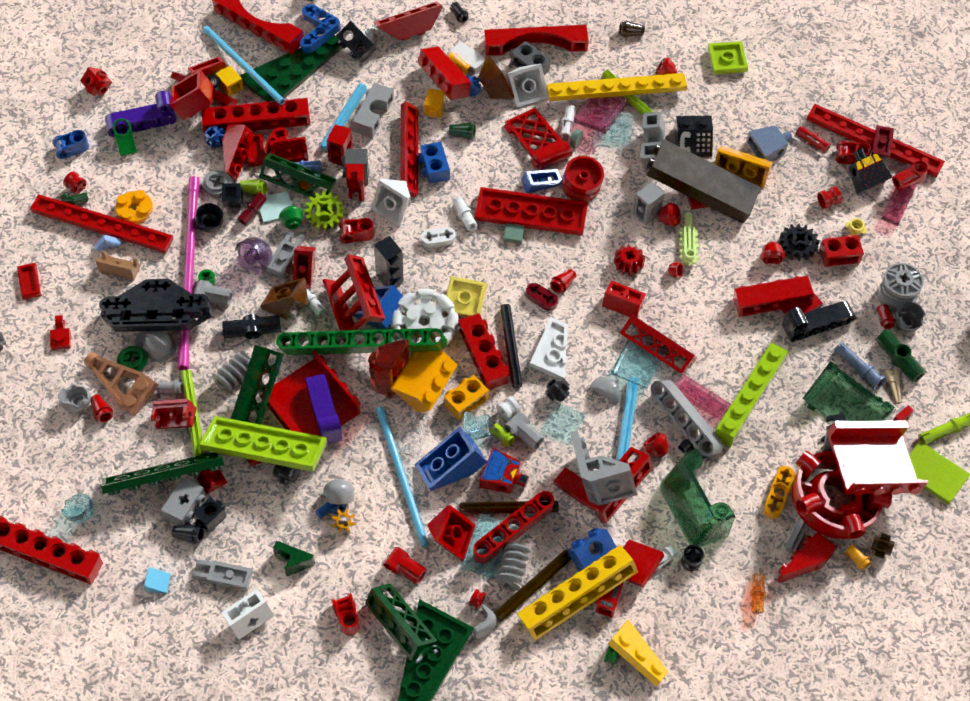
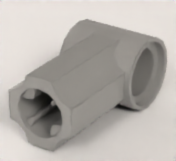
M200 280L197 282L194 294H205L210 303L229 306L233 292L232 289L216 287L208 281Z
M518 412L504 424L506 431L512 432L515 438L518 437L532 451L538 448L544 441V436L530 425L528 418L521 412Z

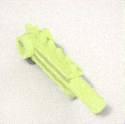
M691 212L685 213V226L680 228L679 233L682 236L679 238V241L682 242L679 244L682 248L679 250L682 254L679 258L683 260L682 264L686 266L697 265V260L700 258L697 256L700 252L697 250L699 245L696 244L699 242V239L696 238L699 234L697 233L698 230L692 227Z

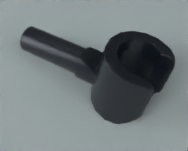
M685 439L678 446V449L684 454L690 450L701 459L705 458L693 447L689 439Z

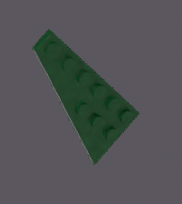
M334 35L312 53H304L299 48L292 55L289 53L253 70L285 99L337 54L342 47L337 42L339 40L338 37ZM246 72L239 75L246 88L266 102L275 101Z
M419 599L416 615L436 638L437 643L435 646L422 649L418 660L410 661L406 657L397 701H433L472 635L474 628ZM417 634L421 641L427 640L425 637Z

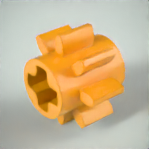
M338 509L337 513L339 515L331 517L336 520L332 527L338 526L339 533L345 528L347 532H350L349 526L356 525L351 519L355 514L350 516L348 509L345 510V513H341ZM341 515H343L344 518H349V521H347V526H344L343 524L339 525L338 521L340 520Z

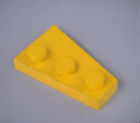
M629 620L622 625L609 641V646L655 686L668 673L666 667Z

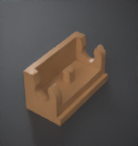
M101 251L102 258L97 257L96 259L99 272L135 280L141 266L138 259L133 258V262L108 256L106 251Z

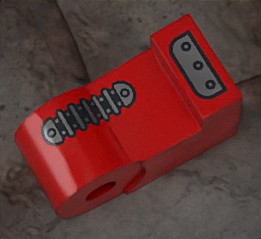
M624 582L598 599L596 613L613 618Z

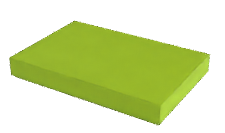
M921 441L909 454L917 480H927L928 483L924 489L948 505L970 477V473Z

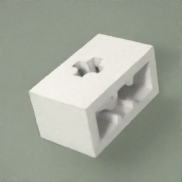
M258 589L221 612L238 639H241L274 617Z

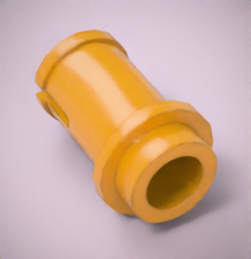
M854 544L848 547L844 553L857 565L858 569L865 570L871 564L870 557L862 554Z

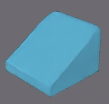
M148 567L144 584L146 592L167 594L171 574Z

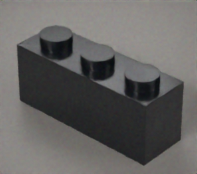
M388 236L374 244L376 276L384 286L394 285L397 288L404 282L403 252L391 236Z

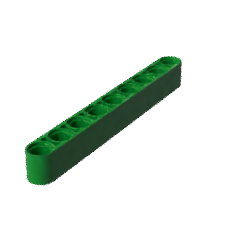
M438 328L284 332L278 335L276 344L287 355H313L314 350L318 354L428 352L445 349L447 339ZM421 337L420 342L414 343L417 338ZM436 337H441L438 342H433ZM383 338L382 343L377 344V341ZM402 338L400 343H395L397 339ZM361 339H365L362 344L358 345V342ZM327 340V343L321 346V343ZM342 340H346L344 344L339 345ZM290 341L289 345L284 347L285 343ZM305 341H309L307 345L302 346Z

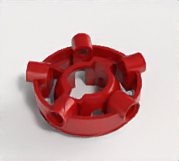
M806 450L795 463L800 468L795 475L791 489L793 505L800 518L811 529L824 536L835 539L859 538L876 521L882 508L888 509L891 505L892 493L881 495L864 494V510L862 509L863 495H856L855 500L851 504L841 505L839 510L829 505L830 498L825 492L824 485L837 487L846 496L850 494H846L833 451L812 455ZM816 469L833 470L824 471L812 478L809 483L806 482Z

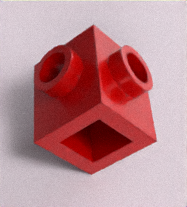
M92 67L87 68L80 80L86 87L87 92L94 96L105 95L112 83L105 71Z

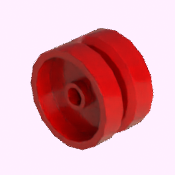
M589 156L572 158L567 163L561 181L564 194L571 200L583 202L593 200L598 195L604 179L602 165L596 159Z

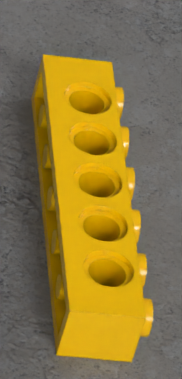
M621 545L609 551L606 555L519 611L517 615L523 627L533 640L536 641L638 573L634 560Z

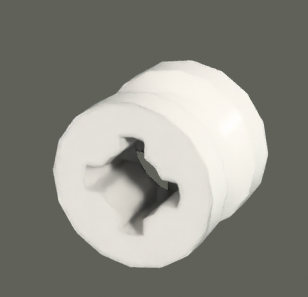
M508 396L504 403H499L496 406L497 411L506 421H509L513 414L521 411L519 404L511 396Z

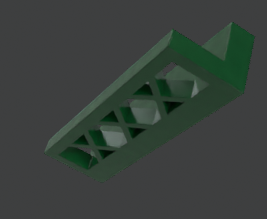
M271 153L264 158L259 175L260 179L316 198L315 193L317 192L315 189L318 187L327 189L326 195H328L337 180ZM266 168H272L276 175L273 177L265 175ZM282 175H290L293 182H284ZM306 181L310 188L304 190L298 182Z
M258 345L254 346L231 419L254 423L249 421L251 412L255 410L257 417L254 424L261 425L284 356L283 353ZM270 354H273L277 357L275 363L269 366L268 359ZM268 373L269 381L263 385L262 377ZM262 392L263 399L257 404L256 395Z
M391 583L371 588L365 604L410 661L418 660L422 649L436 645V638ZM388 591L393 598L385 596L383 593ZM394 606L402 608L404 612L396 610ZM405 620L413 622L416 627L407 624ZM417 634L425 637L427 640L421 641Z

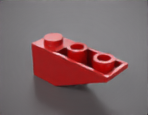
M228 124L222 139L225 172L233 180L237 181L255 134L246 125Z
M818 532L813 537L809 535L802 545L804 547L801 551L797 549L790 557L792 561L788 565L784 563L778 570L780 575L777 581L780 583L821 569L833 556L837 547Z

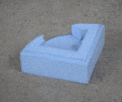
M103 235L94 245L95 250L105 251L104 248L113 247L114 249L121 245V241L119 238Z

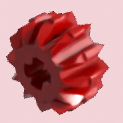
M628 244L627 248L621 245L620 249L615 252L613 263L616 265V270H621L622 275L628 272L629 276H631L632 272L638 274L639 270L643 269L645 255H643L642 249L637 250V245L631 247Z

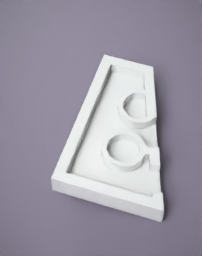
M550 317L529 364L530 367L554 378L565 379L568 324Z

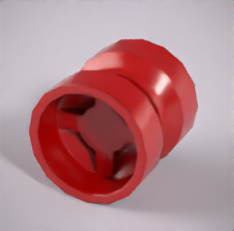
M834 186L829 188L828 191L818 192L817 200L822 209H826L831 204H840L842 202V195L840 190Z

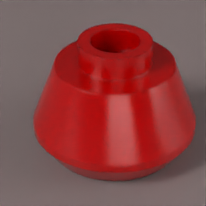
M669 57L663 58L656 69L655 75L676 74L675 63Z
M669 202L663 206L658 213L660 222L668 226H677L681 221V212L678 205Z
M774 241L764 245L760 255V259L765 264H779L786 257L782 246Z
M658 432L650 436L643 444V451L654 458L665 456L668 453L667 449L669 447L666 435Z

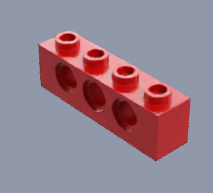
M480 313L459 319L458 330L483 385L488 390L508 384L510 371L508 366L502 362L501 351L495 347L494 336L488 332L487 321L482 319Z

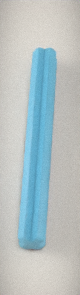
M359 83L320 143L322 150L327 151L326 140L334 124L345 126L367 91L365 84Z
M630 377L627 382L616 456L617 461L627 452L630 445L639 380Z

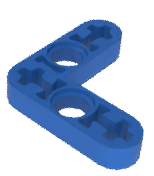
M313 4L302 8L304 19L317 26L300 40L302 51L304 53H312L341 30V24L337 17Z

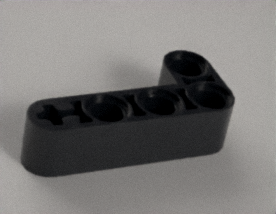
M845 300L807 313H803L800 307H795L785 314L782 327L790 342H795L796 340L798 341L850 324L856 319V315L848 301Z

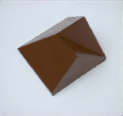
M489 55L486 56L478 79H480L490 99L514 98L515 96L502 71Z
M305 278L272 287L260 307L287 320L292 310L308 306Z

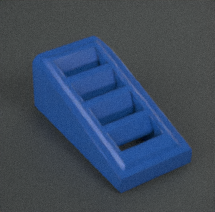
M558 169L525 171L521 181L526 193H533L561 186L562 179Z

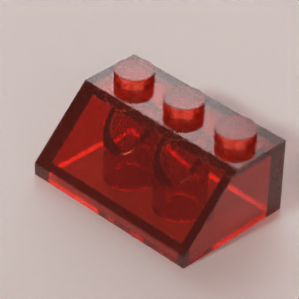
M403 339L378 346L376 351L370 354L368 363L371 390L390 399L393 398L395 392L391 390V387L410 358L409 340Z

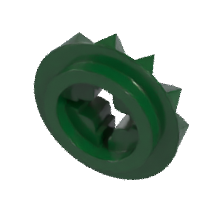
M139 346L126 347L117 356V364L137 371H143L144 366L148 365L147 353ZM131 355H133V357L135 358L134 365H132L130 362Z

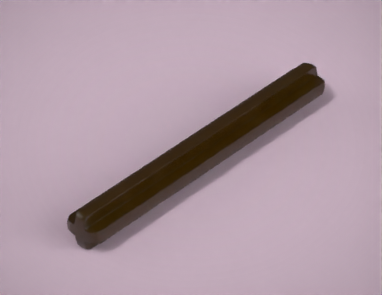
M554 500L553 509L550 513L559 511L557 500ZM528 501L459 503V512L461 514L514 513ZM540 501V504L544 506L550 504L548 501Z
M567 550L561 552L494 612L498 622H502L572 560Z

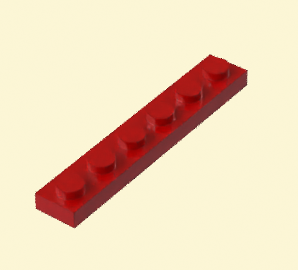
M405 101L401 104L400 181H406L410 196L416 197L418 195L419 109Z

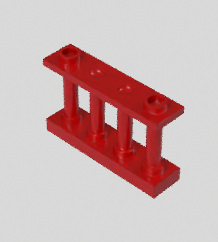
M348 254L344 258L347 270L336 281L323 280L340 331L360 330L369 321L381 323L385 319L364 258ZM351 277L353 285L343 293L341 286ZM356 292L358 301L348 308L346 301ZM362 308L364 316L354 324L352 316Z

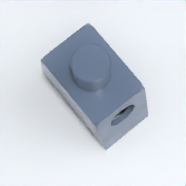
M777 126L751 130L747 137V143L758 158L771 162L784 155L788 142L793 140L792 134L789 131L781 133Z

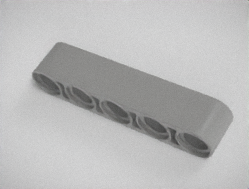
M671 380L654 381L650 388L653 397L699 453L703 456L720 454L723 450V442Z

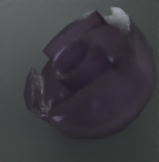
M248 237L237 243L235 247V252L238 250L239 255L236 257L237 261L248 273L250 269L255 273L254 275H258L266 270L272 261L271 248L260 237ZM256 262H259L260 264L259 266H251Z

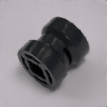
M689 545L684 549L681 563L686 570L695 571L700 568L704 557L702 548L698 545Z

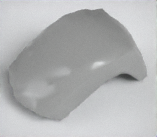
M599 376L592 382V390L605 396L613 405L621 401L622 397L619 388L613 380Z
M482 604V609L487 618L475 626L473 634L478 640L490 634L497 621L495 614L485 604Z

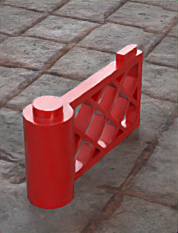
M536 108L505 121V130L509 134L512 133L531 156V163L535 169L543 170L572 156L568 142L562 141ZM531 115H535L537 117V120H527V118ZM516 122L522 123V127H514L512 124ZM525 124L534 126V129H524ZM537 127H544L546 132L536 131ZM522 133L531 135V138H522ZM534 136L544 137L543 141L533 140ZM546 138H551L555 140V142L548 143L545 141ZM531 145L541 146L540 149L535 151L530 148Z

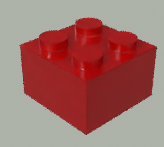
M201 70L171 86L170 106L182 120L188 117L192 118L200 110L211 106L213 84Z

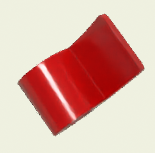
M278 127L272 131L265 145V157L271 152L270 141L289 139L285 128Z

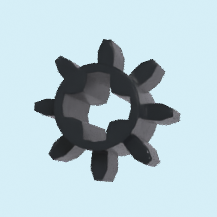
M554 378L546 386V391L548 392L546 395L551 401L556 399L561 402L569 396L570 392L568 390L570 388L568 386L570 384L564 378L562 380Z

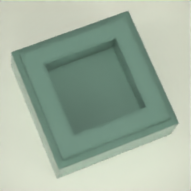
M506 223L504 242L522 244L524 225Z

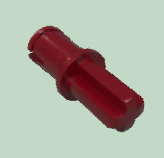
M261 192L257 193L253 200L246 204L245 210L237 220L246 226L251 218L259 213V208L267 200L266 196Z

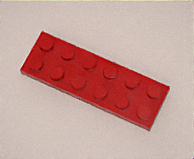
M480 187L475 221L506 225V223L524 225V228L583 236L588 202Z

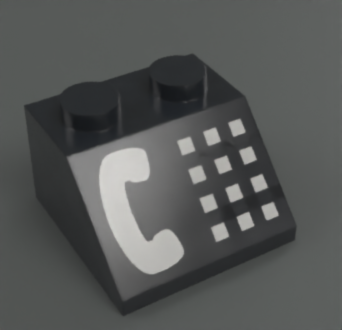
M712 115L676 116L674 125L675 144L697 156H712Z

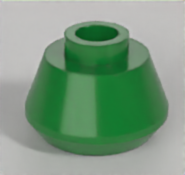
M288 206L280 212L279 220L286 228L291 230L297 229L302 224L303 210L297 206Z

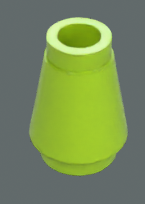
M262 179L240 181L245 193L255 196L259 192L264 195L267 193V182Z

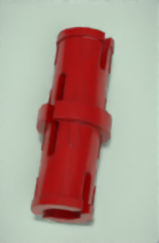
M802 125L795 133L796 136L808 142L809 146L813 145L823 151V153H826L831 146V143L820 138L819 134L816 132L812 133Z

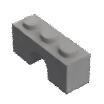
M374 83L371 89L367 90L364 102L360 103L357 115L354 114L351 121L354 132L371 138L374 137L380 126V115L373 112L376 110L388 111L394 100V90L392 88Z
M661 112L643 113L642 129L645 135V143H641L640 159L645 170H649L646 166L650 158H654L652 152L656 144L660 145L664 139L665 122Z

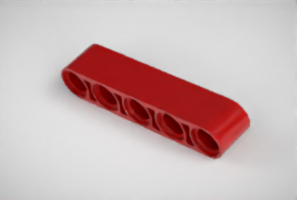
M549 491L539 492L480 538L473 547L474 560L480 564L489 562L504 550L507 544L513 543L546 517L553 509V494ZM546 500V501H548L550 504L547 505V506H544V505L540 504V501ZM531 512L534 514V517L528 518L524 514ZM515 524L519 528L517 530H511L509 528V525ZM499 536L503 541L495 542L493 538ZM479 549H485L487 551V554L480 555L477 553V551Z

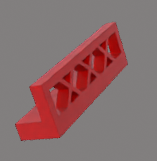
M634 315L630 316L619 332L622 336L682 375L691 363L694 364L697 359L693 353ZM632 324L638 328L639 335L630 336L626 331ZM642 337H652L654 345L645 346ZM666 346L669 348L670 355L660 356L658 347ZM681 356L687 360L681 369L675 365L674 357Z
M630 447L619 460L629 464L635 487L653 469L650 455L633 447ZM632 455L639 457L637 461L628 463V459ZM587 497L583 503L584 506L597 512L599 520L606 524L627 498L598 506L589 502Z

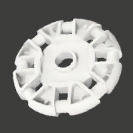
M417 289V292H408L398 302L399 307L397 311H394L391 329H401L400 327L406 326V329L438 328L441 330L443 327L447 329L446 333H443L447 339V345L452 341V336L458 329L459 318L458 313H455L453 302L443 293L440 295L436 293V290ZM420 299L421 303L414 305L413 301ZM432 300H435V301L438 302L436 306H435V304L431 303ZM403 310L407 311L406 316L401 314ZM447 312L448 316L443 318L442 313ZM422 318H427L430 323L422 326L419 321ZM436 337L435 342H438L441 337ZM402 338L397 339L398 343L402 341Z

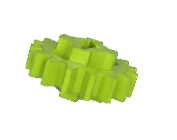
M323 191L320 196L318 193H315L316 198L310 196L309 200L311 203L306 202L305 204L306 208H308L304 209L305 215H307L306 220L311 221V227L317 225V230L324 227V231H327L329 226L333 230L334 224L339 226V219H344L343 214H341L345 213L344 207H342L343 202L338 201V195L333 198L332 192L326 195L325 191ZM335 206L337 208L336 215L333 212ZM313 208L316 210L315 215L312 213Z

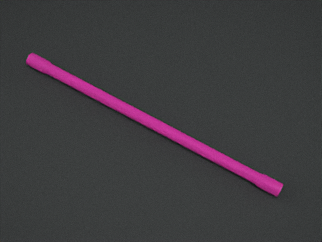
M196 176L189 177L188 182L189 197L183 288L191 294L193 289L196 237L195 215L200 179ZM180 330L178 370L189 369L190 330Z

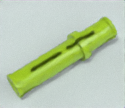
M970 412L958 418H951L945 424L918 434V439L921 442L924 441V444H928L951 433L961 432V429L970 426Z

